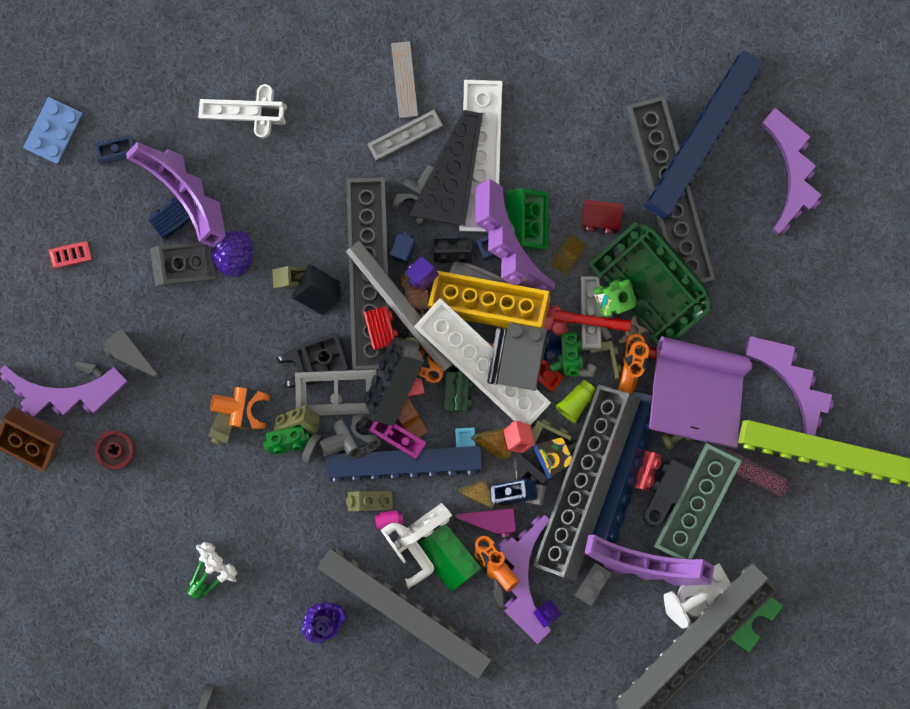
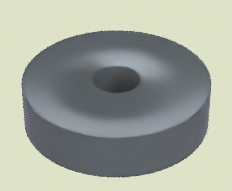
M316 433L312 435L302 454L303 462L311 464L320 449L318 441L323 440L322 436Z
M207 684L198 709H208L215 690L214 685Z

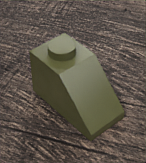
M286 266L272 269L273 288H297L307 267Z

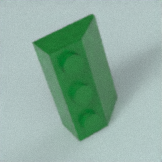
M524 188L506 190L507 216L523 249L548 250L549 193Z
M446 524L437 528L431 535L419 543L433 564L434 572L450 592L454 591L481 569L480 565Z

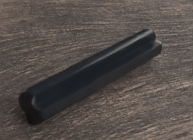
M497 328L487 379V383L493 385L498 384L507 333L505 328Z

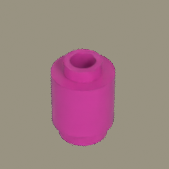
M398 510L380 512L379 515H375L377 530H381L391 523L404 525L403 514L398 513Z

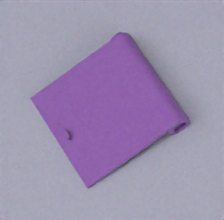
M662 336L657 346L649 429L737 449L743 377L750 373L752 369L750 358Z

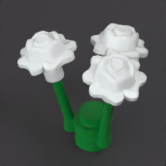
M203 542L201 545L196 546V549L201 554L200 562L193 579L189 583L190 587L187 593L194 599L199 600L202 595L207 596L220 582L223 583L225 580L236 582L235 576L237 571L233 565L223 564V559L217 555V552H215L216 547L211 543ZM205 562L206 572L201 579H197ZM214 571L221 573L217 577L218 579L206 588L207 585L204 581L208 575Z

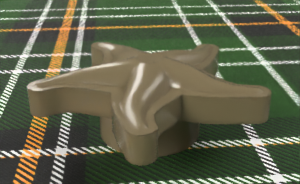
M636 315L631 319L630 332L623 331V338L618 341L620 344L625 343L628 336L633 333L642 334L649 332L646 327L637 324ZM634 337L631 341H640V338Z

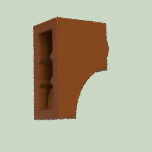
M407 398L398 416V420L405 430L419 438L428 433L409 398Z

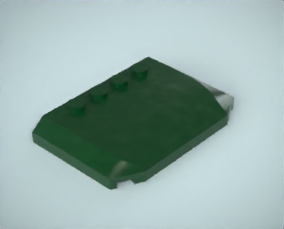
M640 221L634 222L588 263L599 278L603 277L609 285L610 282L618 279L621 281L630 280L638 303L631 311L652 334L651 338L657 345L662 336L677 340L713 309L708 289L657 229Z

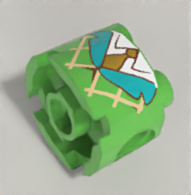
M620 279L610 282L608 287L600 286L594 288V295L601 316H610L615 312L617 314L634 308L638 304L629 279L623 281Z

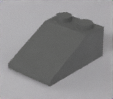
M196 242L160 245L150 248L155 286L217 279L215 263L212 258L213 247Z
M509 322L498 384L536 391L548 340L547 329Z
M122 328L103 342L106 346L104 351L110 358H116L120 362L156 379L161 377Z

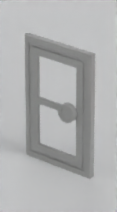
M372 369L295 373L296 408L307 405V381L334 380V394L330 397L332 404L307 405L318 416L370 414L365 403L340 404L342 396L338 393V380L366 379L367 392L371 387L372 378L377 374V371Z

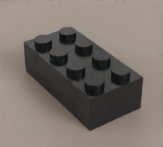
M393 337L391 343L387 345L384 359H381L378 372L373 376L371 387L364 396L368 412L375 422L394 426L424 362L414 341Z

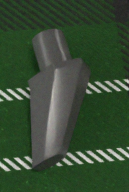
M77 361L73 365L88 375L94 374L97 378L104 374L97 368L99 365L97 363Z
M495 579L493 580L495 589L492 591L499 610L505 609V589Z

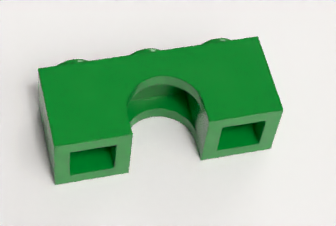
M771 597L730 640L749 653L760 638L752 629L753 620L758 616H763L767 620L773 621L783 605Z

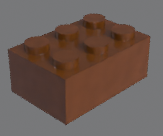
M13 406L3 417L0 425V450L45 472L55 459L64 432Z

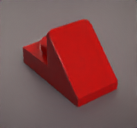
M543 359L538 381L553 392L564 376L557 370L551 372L550 364Z

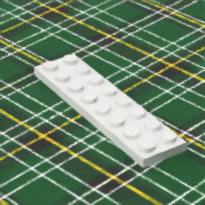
M464 80L463 111L483 113L466 223L464 227L460 226L459 232H488L475 224L476 186L488 179L499 184L502 81Z
M439 299L414 326L419 333L463 372L513 421H521L531 425L551 403L537 389L533 391L487 383L493 347L442 299Z

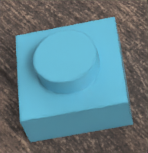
M455 428L456 447L475 446V428Z

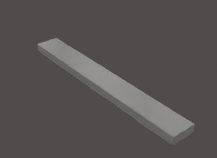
M360 241L350 247L346 253L434 362L441 367L443 372L448 369L453 363L414 328L421 317Z

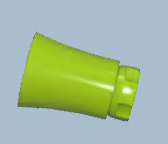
M583 380L555 407L569 421L576 423L587 405L593 400L596 389L586 380Z

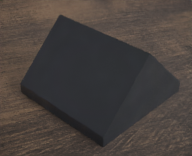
M309 264L291 298L323 315L340 302V281Z

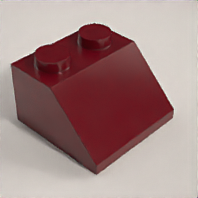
M585 199L581 227L587 232H596V229L603 230L604 234L614 235L620 229L623 204Z

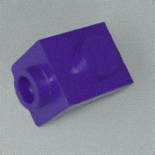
M551 599L533 612L544 628L561 616V613Z

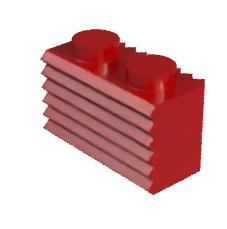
M385 306L364 312L373 350L387 348L393 337H398L396 329L391 327L390 322L394 321L391 310L387 311Z

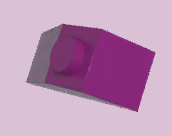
M374 421L369 430L415 459H418L427 444L397 424L391 426Z
M514 508L456 514V519L495 534H500L501 537L512 536V532H516Z

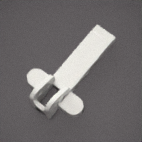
M263 84L257 90L256 101L200 99L199 119L255 121L254 133L260 138H267L271 133V124L286 125L284 111L287 110V105L283 102H273L274 90L269 85ZM262 108L279 110V117L261 116Z

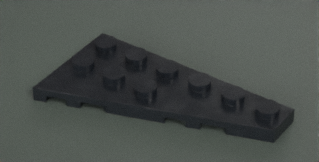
M468 110L462 112L408 215L409 217L465 226L483 113Z

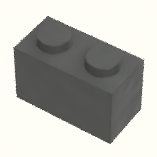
M593 563L573 596L591 606L611 575V572Z

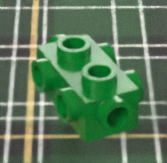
M577 332L561 334L562 355H558L559 361L549 365L551 372L563 368L565 376L580 375V367H583V356H579V351H582V340H578Z
M300 424L292 428L265 433L264 449L265 452L270 451L271 454L281 455L290 450L300 451L306 447L310 440V433L306 432Z

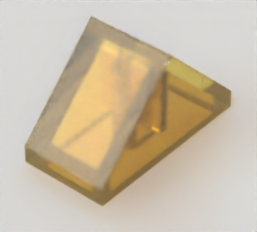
M571 234L552 261L551 266L566 276L587 244Z
M505 428L481 432L471 437L473 441L499 460L509 458L511 455L504 435Z
M485 479L459 488L458 493L493 509L494 503L492 502Z

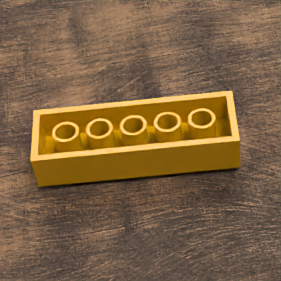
M437 271L439 276L433 283L428 303L429 310L439 299H442L465 321L508 328L510 322L544 329L550 304L549 291Z

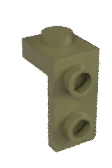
M601 339V350H589V352L593 354L609 351L614 380H619L622 370L620 363H616L615 356H618L617 346L613 345L612 341L604 342Z
M307 405L278 415L275 420L274 431L292 428L300 424L312 435L318 433L320 417Z
M217 412L208 437L212 438L211 442L222 445V442L225 444L228 442L229 434L233 427L229 426L231 415Z
M543 419L541 422L537 421L534 428L531 427L534 443H536L542 429L567 441H571L572 437L569 436V431L562 428L556 430L552 428V423Z
M392 491L348 492L346 499L348 512L393 510Z

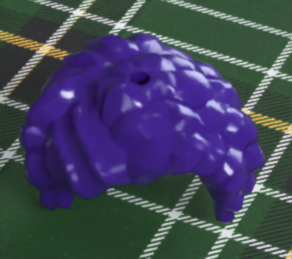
M242 230L225 232L226 237L216 245L212 258L216 268L225 276L239 277L249 270L250 264L253 263L251 260L253 242L250 241L248 233H244Z
M323 601L321 604L316 603L308 609V613L304 616L302 633L306 635L308 641L313 643H323L328 639L331 640L334 636H337L341 624L347 621L346 611L342 606L332 602Z

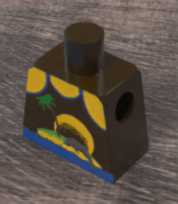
M561 437L532 446L547 480L569 466L572 459L571 454L574 453L577 445L576 440L565 444L564 439Z

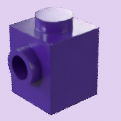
M422 256L412 263L405 272L409 277L407 281L415 289L419 287L423 291L439 276L436 269Z

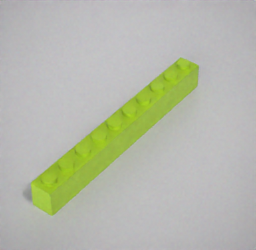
M742 421L738 444H743L744 449L755 450V448H760L762 453L773 455V452L780 453L782 458L791 459L794 456L798 457L800 462L810 463L811 460L817 462V466L828 468V465H832L838 471L846 472L849 469L853 470L855 475L864 476L866 473L870 474L872 479L883 480V478L890 479L889 483L900 485L901 482L908 483L907 487H910V458L754 421Z

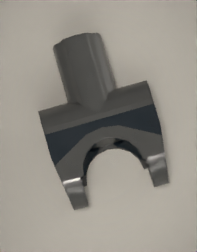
M427 165L418 181L409 176L405 179L398 190L392 209L396 211L401 203L413 199L417 200L433 166ZM417 218L415 223L421 225L425 219Z
M358 414L337 421L333 426L336 435L318 441L323 456L326 457L345 450L350 459H355L377 449L381 443L377 435L359 434L369 425L370 421L367 415Z

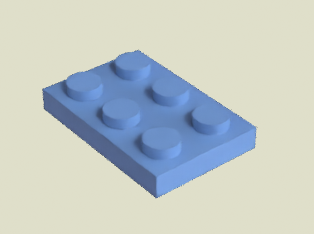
M48 97L23 148L55 164H59L83 113Z

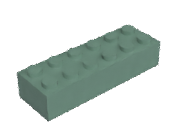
M705 443L676 505L673 506L654 543V547L677 559L693 558L742 461L741 458L711 443Z

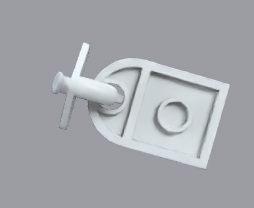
M442 503L408 527L399 523H391L381 529V532L403 563L406 561L401 552L408 548L423 569L413 577L405 578L408 589L421 582L434 571L433 564L417 540L423 536L431 535L434 532V528L438 525L443 526L450 520L449 518L452 515ZM393 531H396L399 535L395 542H392L388 536Z
M720 563L714 565L711 585H683L679 588L677 596L671 591L664 594L666 614L681 628H686L690 624L689 617L699 618L701 612L709 608L714 603V599L719 594H723L727 589L730 581Z

